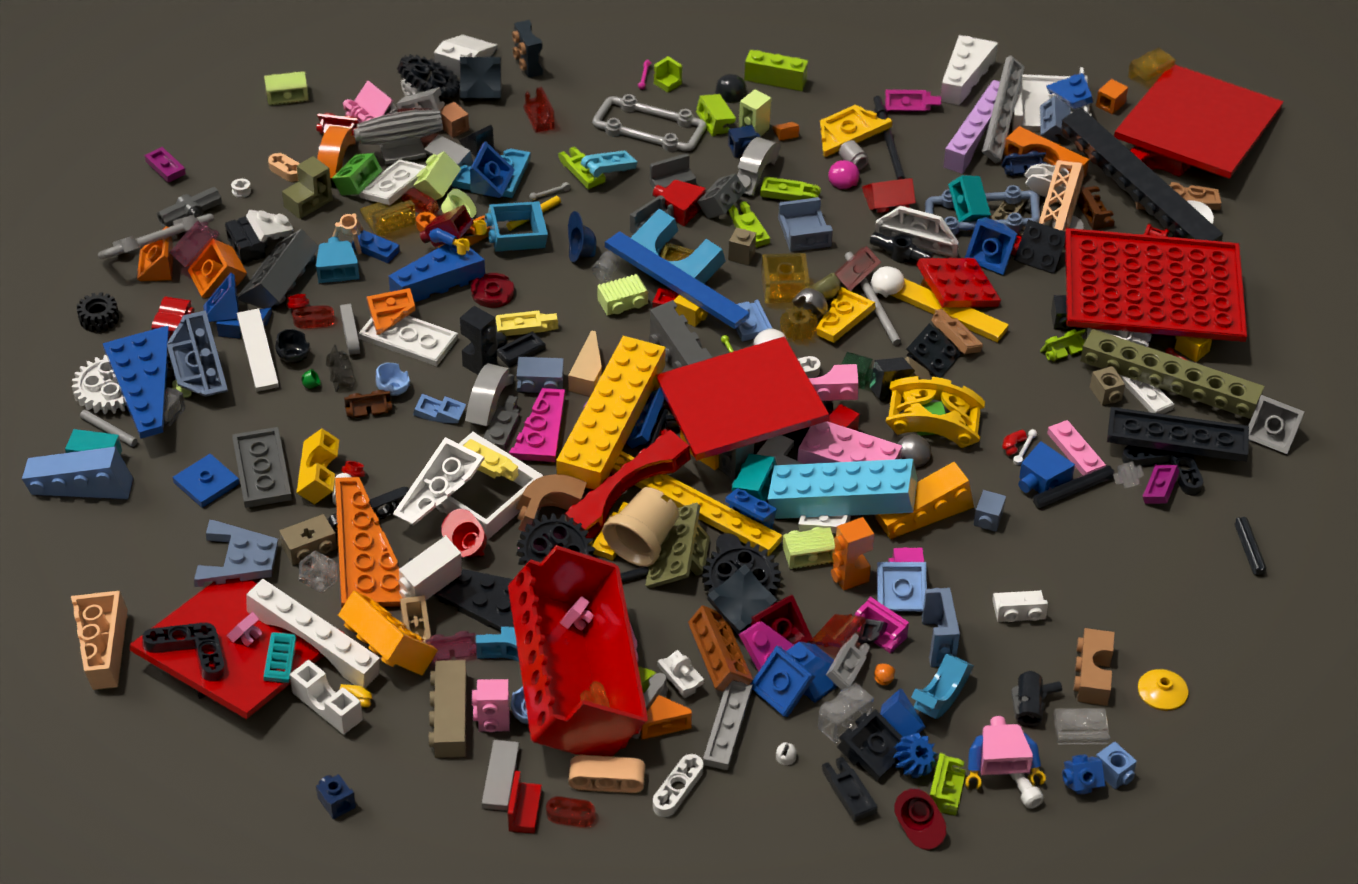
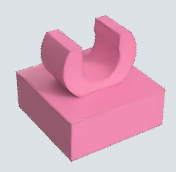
M581 596L568 610L560 623L567 629L574 623L577 629L583 630L587 623L582 619L589 623L594 617L590 611L584 610L589 601Z
M252 612L227 637L233 643L241 637L242 643L249 646L254 641L249 634L255 639L262 634L258 627L253 626L259 618Z

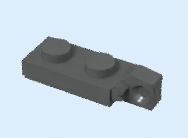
M510 395L505 401V406L500 405L496 410L483 437L503 451H505L519 421L518 397Z

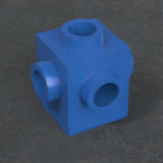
M1076 755L1072 757L1071 761L1064 762L1065 769L1062 770L1063 781L1068 788L1077 791L1078 794L1090 793L1092 788L1105 786L1102 760L1096 757H1088L1087 755Z

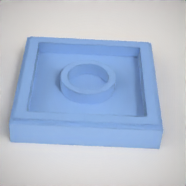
M877 562V601L893 612H923L925 590L927 589L926 562Z

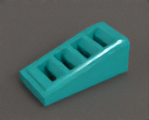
M271 633L263 681L289 683L296 650V635ZM271 669H280L285 671H275Z

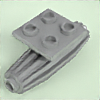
M410 110L381 115L358 123L357 128L354 129L355 140L360 141L361 145L379 144L385 164H391L399 159L408 161L425 158L426 153L421 138L442 131L443 125L439 110Z

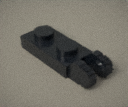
M844 757L836 759L837 768L840 770L839 774H836L830 763L822 764L823 774L828 782H830V785L854 822L878 812L877 804L855 770L850 768Z

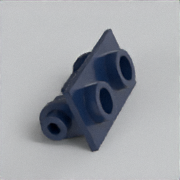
M1032 151L1022 155L1013 153L1005 156L1001 166L1004 167L1005 174H1009V176L1021 175L1025 173L1024 167H1027L1028 170L1033 165L1046 164V162H1042L1046 152Z

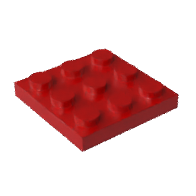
M919 258L917 267L942 308L999 306L1001 299L975 258Z

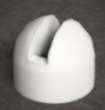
M788 742L781 743L776 750V760L782 765H791L796 761L797 751L795 746Z

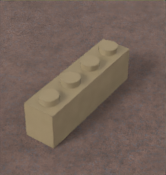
M466 660L435 661V671L430 672L431 686H435V691H430V706H434V711L429 712L430 727H434V732H429V748L434 747L435 758L466 757Z

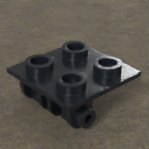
M1028 219L1014 260L1054 273L1063 247L1065 248V231Z
M930 323L906 348L908 351L906 357L909 356L917 363L920 362L938 378H941L962 354Z

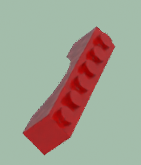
M671 430L664 435H660L653 444L641 450L638 456L625 463L613 476L607 477L599 487L590 491L579 503L572 505L565 513L567 522L574 518V526L581 523L580 531H589L586 539L594 538L600 533L606 523L611 507L627 489L649 477L674 473L691 460L689 445Z

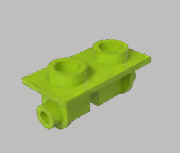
M1071 330L1060 338L1053 336L1045 341V345L1040 352L1047 351L1046 358L1052 361L1067 357L1066 348H1068L1071 355L1082 352L1086 339L1082 338V335L1086 330L1078 332Z

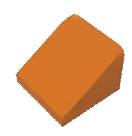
M789 122L773 126V130L780 141L799 137V125Z

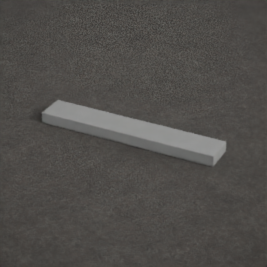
M1013 56L1007 57L1004 64L982 153L995 164L1001 162L1005 140L1008 135L1024 71V66Z

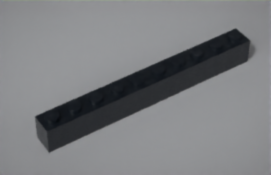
M1082 107L1062 119L1061 133L1064 138L1069 139L1075 144L1080 152L1085 153L1093 164H1097L1106 176L1116 181L1121 189L1126 190L1135 202H1139L1148 214L1157 218L1164 228H1168L1176 238L1222 242L1223 233Z

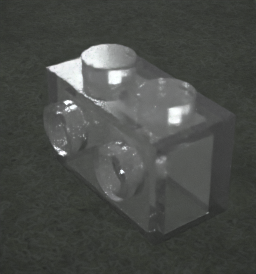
M857 683L843 689L836 698L830 702H825L820 707L818 729L834 743H837L839 741L838 737L848 728L853 731L857 727L854 722L864 712L867 715L872 713L874 698Z

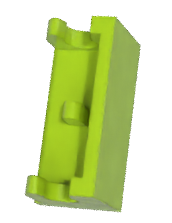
M721 95L700 96L696 113L700 119L706 122V128L711 136L729 133L730 128H723V126L735 123L736 117Z
M940 753L930 796L935 801L940 812L956 816L966 770L953 766L964 767L965 762Z

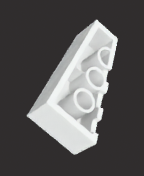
M959 35L942 81L941 102L960 105L971 92V88L977 85L980 77L986 74L988 67L995 63L997 42Z

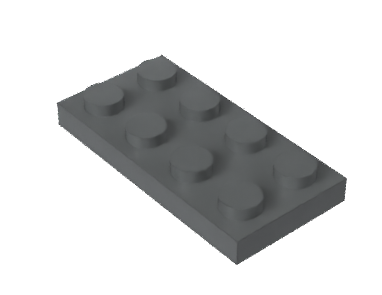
M279 428L232 434L245 508L292 500Z

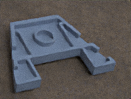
M209 520L206 541L229 542L223 567L197 566L194 578L195 587H202L204 582L216 581V585L224 584L226 579L240 578V581L272 577L278 550L277 538L219 521Z

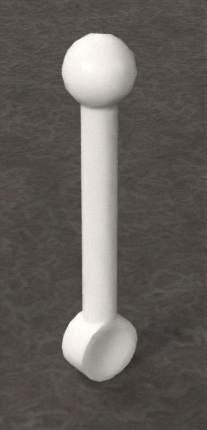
M1032 429L1028 432L1029 437L1019 455L1013 459L1015 465L1022 464L1024 453L1032 439L1037 436L1036 430Z

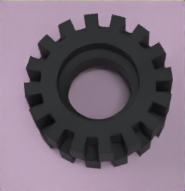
M99 292V295L91 293V297L86 295L84 296L85 300H79L80 304L77 303V314L83 329L87 330L89 328V332H93L96 329L98 333L101 332L100 329L107 331L108 326L113 328L114 323H118L119 312L117 302L113 296L110 297V294L106 293L104 296L103 292ZM97 311H103V312H101V313L93 314L94 312H97Z

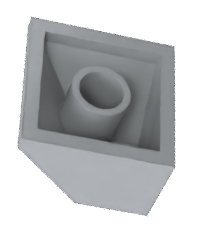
M1261 395L1249 423V440L1288 454L1305 411Z

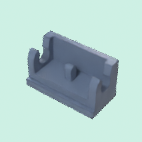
M1056 96L1040 105L1041 136H1046L1051 141L1058 143L1059 138L1055 135H1062V119L1070 114V106Z

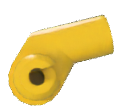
M340 685V689L344 687L361 701V707H370L372 694L364 687L359 685Z

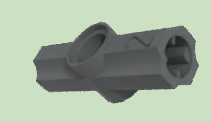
M215 187L194 196L185 194L178 198L175 205L159 211L157 218L163 228L166 226L171 227L174 225L173 221L193 214L195 218L202 216L203 211L222 203V199Z

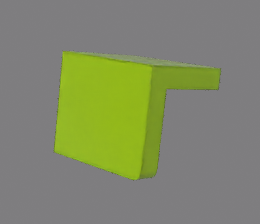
M669 56L654 65V84L667 93L682 84V65Z

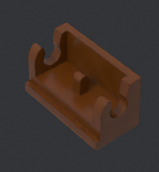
M1082 186L1077 203L1092 230L1114 226L1115 221L1111 219V216H1114L1113 211L1106 210L1100 195L1091 194L1099 192V187L1091 186L1084 188Z

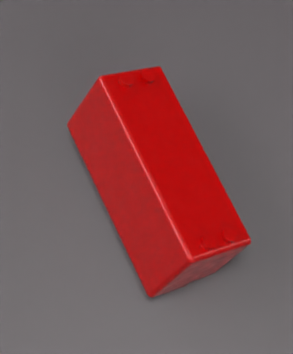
M556 545L542 562L529 560L508 585L531 741L577 755L613 757L620 749H624L627 746L628 740L634 734L640 733L642 726L648 721L620 570L614 563ZM583 596L589 601L584 610L590 611L594 617L589 623L582 619L587 623L583 630L577 629L574 623L568 629L565 628L560 622L568 610Z

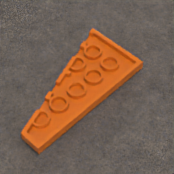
M335 478L341 608H343L353 590L372 598L382 607L401 606L400 599L402 597L399 593L398 561L384 531H382L379 525V519L376 513L374 514L369 497L360 478Z

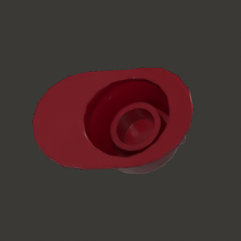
M911 788L903 791L895 801L894 812L906 835L914 845L921 849L937 847L945 838L946 823L935 801L927 792L920 789Z

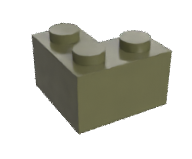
M314 156L297 165L298 182L282 191L284 208L299 219L333 200L329 167Z

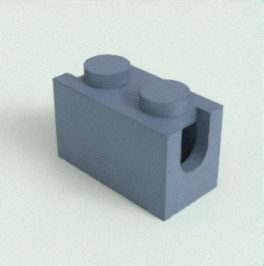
M518 357L517 392L540 393L542 388L563 389L564 358Z

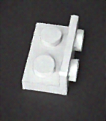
M1042 591L993 593L992 600L997 622L1046 619L1048 602L1043 600Z

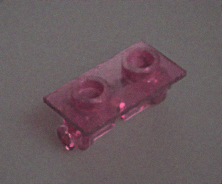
M460 631L455 633L454 636L448 637L442 634L433 635L430 639L425 640L426 644L432 645L438 650L432 659L433 662L450 659L449 650H454L455 658L473 656L472 654L477 653L476 643L471 644L475 642V633L469 634L468 631Z

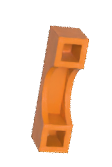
M1020 126L1005 140L1004 155L1006 156L1013 153L1019 155L1028 154L1032 151L1046 152L1043 161L1050 165L1056 166L1057 160L1082 163L1084 177L1087 175L1088 158Z

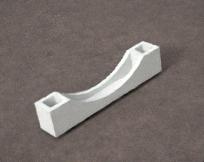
M262 579L246 594L248 613L254 612L264 624L282 627L305 639L319 650L336 667L340 674L352 684L366 688L379 675L380 657L266 580Z

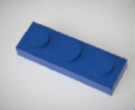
M661 388L651 393L626 441V444L631 449L639 445H645L651 439L652 429L657 423V416L663 407L665 398Z

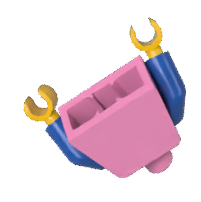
M993 717L990 720L991 726L983 727L982 735L975 738L969 749L968 770H970V775L965 780L966 788L968 789V781L971 778L977 780V789L981 786L978 771H981V775L1030 773L1027 779L1032 786L1035 785L1034 775L1039 777L1040 785L1044 784L1046 776L1043 772L1039 771L1041 761L1036 742L1023 733L1019 725H1006L1004 717Z

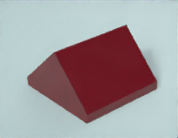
M793 595L787 596L751 618V626L757 622H763L793 645L798 642L806 643L813 639Z

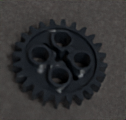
M411 54L409 56L405 55L404 58H401L397 67L398 73L401 74L400 78L405 79V83H410V87L418 88L419 92L440 87L442 93L439 98L449 99V97L454 98V96H457L460 89V80L457 79L458 76L452 75L453 71L447 70L446 66L442 67L440 62L435 63L433 59L428 60L425 56L421 58L418 55L415 57ZM432 72L429 80L426 82L429 74Z
M552 513L550 520L545 515H542L541 522L534 518L532 525L527 524L525 527L526 532L522 531L519 536L522 540H518L516 545L520 548L517 549L516 556L521 557L518 565H526L529 560L542 562L556 545L592 556L595 548L589 546L592 544L593 539H586L589 531L581 532V523L576 526L573 525L574 518L567 522L565 521L564 514L561 515L560 520L556 519L554 513ZM559 533L564 539H557L553 534ZM534 545H540L544 550L538 551L534 548Z
M738 541L737 547H733L729 542L728 549L725 550L722 546H719V554L712 551L711 558H706V566H703L702 574L704 591H708L709 594L745 564L757 579H761L759 582L772 595L776 596L777 590L780 588L781 579L779 563H774L775 556H768L767 549L760 552L759 544L754 548H750V542H747L744 547Z

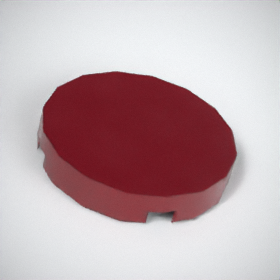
M483 274L484 277L476 278L471 285L473 300L480 306L487 308L504 306L514 297V283L504 274Z

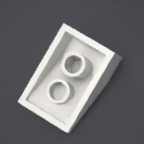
M460 35L444 40L434 51V62H440L442 67L446 66L447 70L453 71L452 75L460 78V57H491L498 47L496 44Z

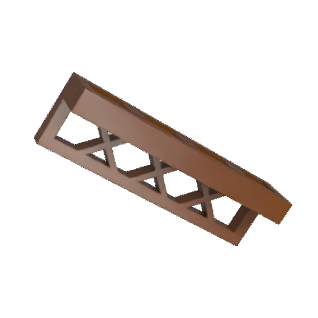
M702 605L688 621V624L715 689L723 692L733 680L749 685L753 678L730 625L716 610Z

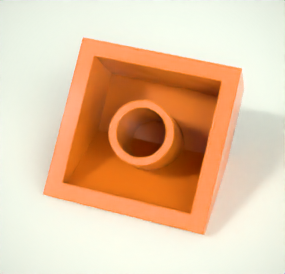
M215 239L211 240L188 269L194 284L203 298L211 297L230 273L235 275L236 287L247 274L234 248Z

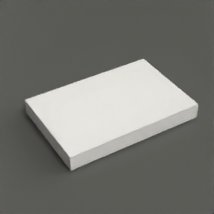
M399 159L378 175L359 196L363 199L391 205L414 187L413 185L418 179L416 177L417 174L426 166Z

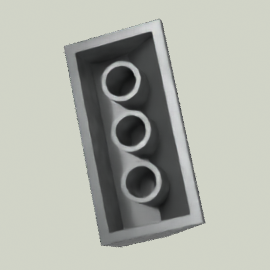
M302 229L278 242L237 296L238 300L262 308H270L273 305L279 306L286 299L285 293L289 292L296 285V278L302 276L306 271L304 267L315 259V252L319 246Z

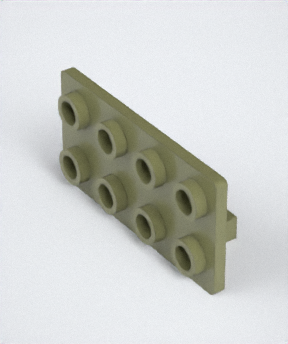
M698 503L678 508L680 516L661 545L660 557L653 565L648 567L649 572L645 584L648 589L687 578L690 569L696 576L703 574L710 537L698 523L700 505Z

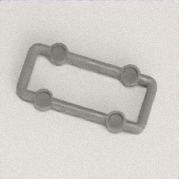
M626 94L623 98L608 97L592 121L596 128L606 130V134L615 137L621 134L659 144L668 152L676 150L687 152L693 150L707 127L704 120L693 117L692 112L688 109H682L679 113L649 106L638 103L632 94ZM614 104L621 106L624 112L630 113L637 110L677 121V124L681 127L686 128L693 125L697 126V129L690 141L683 143L679 142L677 136L673 133H668L661 137L623 127L617 118H611L608 122L601 120L611 105Z
M193 214L173 221L174 225L167 229H162L137 239L130 236L112 242L114 247L100 251L98 258L101 260L111 258L212 222L214 216L206 214L195 218Z

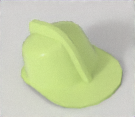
M453 189L441 205L443 213L449 212L461 205H465L471 218L477 212L473 201L459 189Z

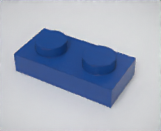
M363 230L358 235L362 253L380 261L389 263L400 252L399 244ZM353 240V241H352V248H353L354 250H357L356 247H355L354 240Z

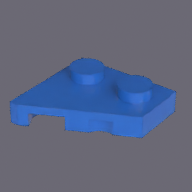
M1083 73L1046 85L1050 95L1054 93L1073 109L1093 103V98Z

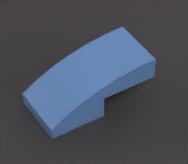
M422 394L413 415L436 422L458 423L466 404L446 396L443 401Z

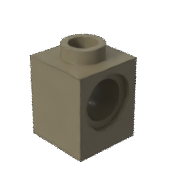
M1113 366L1092 372L1090 389L1102 406L1122 400L1125 383Z

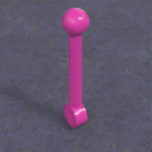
M646 60L643 64L644 71L641 82L638 84L639 89H645L646 87L645 79L648 67L651 65L649 60Z

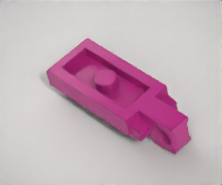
M885 90V106L887 111L931 110V106L941 105V96H931V92L926 90Z

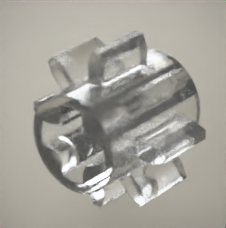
M1133 461L1117 466L1118 472L1113 474L1116 485L1122 484L1124 489L1140 484L1139 478L1144 476L1141 465L1135 466Z

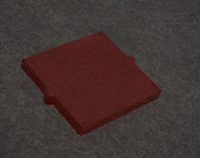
M835 614L810 642L825 648L828 646L842 647L863 625L866 619L862 616H852V614Z

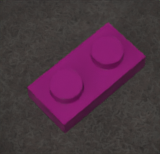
M163 147L145 155V161L168 183L186 174L185 167Z
M1155 465L1142 496L1145 504H1165L1168 502L1179 475L1177 465Z

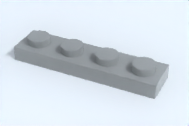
M732 681L724 690L703 757V765L728 770L752 692V685Z

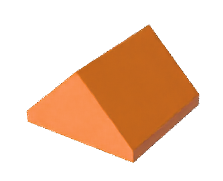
M171 236L145 245L140 249L137 280H172L174 248Z

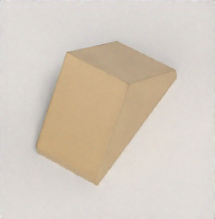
M425 595L401 598L402 622L407 626L406 628L414 634L416 633L424 639L423 643L432 644Z

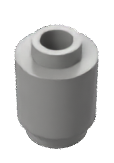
M847 141L841 145L839 155L843 160L853 162L858 167V170L863 169L867 165V153L855 141Z

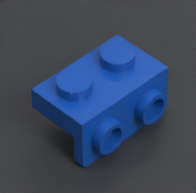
M738 488L726 496L725 502L730 504V508L770 529L773 528L777 508Z

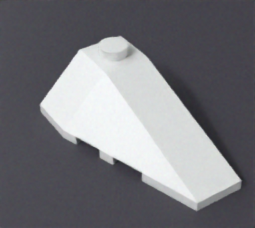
M445 437L393 515L414 526L470 480L485 459L484 456Z

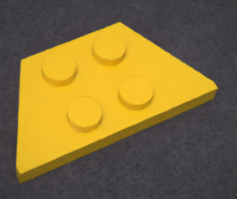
M853 105L820 120L823 156L827 157L840 151L841 145L847 141L853 140L858 143L891 128L892 120L889 118L886 120L877 117V113L866 111L857 105Z

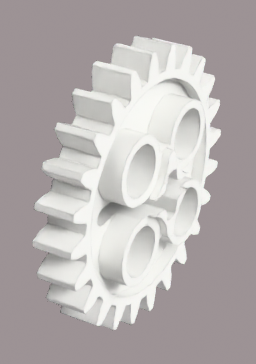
M104 355L103 360L95 357V363L87 361L88 367L80 366L81 372H75V378L72 379L73 395L75 400L79 401V405H85L87 411L93 408L94 413H97L100 409L103 410V414H106L108 410H112L114 414L117 408L125 411L124 406H126V402L107 356Z

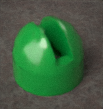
M310 369L302 375L301 381L305 388L312 389L321 384L320 378L314 369Z

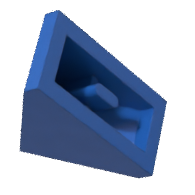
M899 689L882 704L880 714L902 737L920 733L926 728L902 689Z

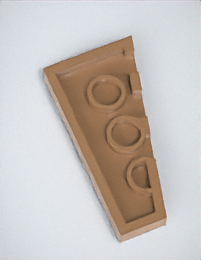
M1171 182V185H1169L1186 201H1198L1207 205L1211 210H1220L1221 199L1218 189L1194 185L1186 188L1175 182ZM1135 202L1136 209L1146 210L1139 202Z

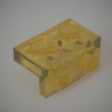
M1158 47L1140 58L1134 59L1129 65L1128 77L1132 79L1139 75L1148 81L1173 67L1176 60Z

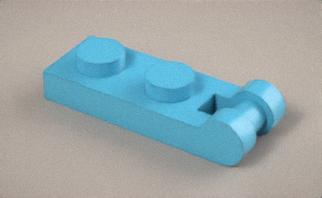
M626 151L587 155L581 160V165L585 169H590V173L594 177H599L602 173L635 169L638 163Z

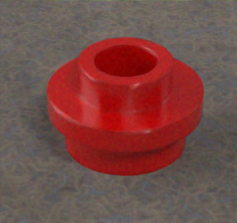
M296 294L288 298L289 302L287 305L288 308H293V311H300L306 309V305L310 302L309 299H306V294Z
M346 461L345 466H342L341 471L352 477H363L365 475L362 463Z

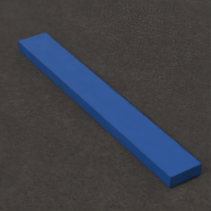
M619 231L605 241V248L730 327L736 329L749 319L750 312Z

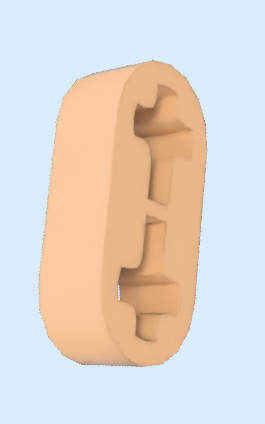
M282 153L272 154L268 158L269 169L273 173L289 182L298 181V162Z

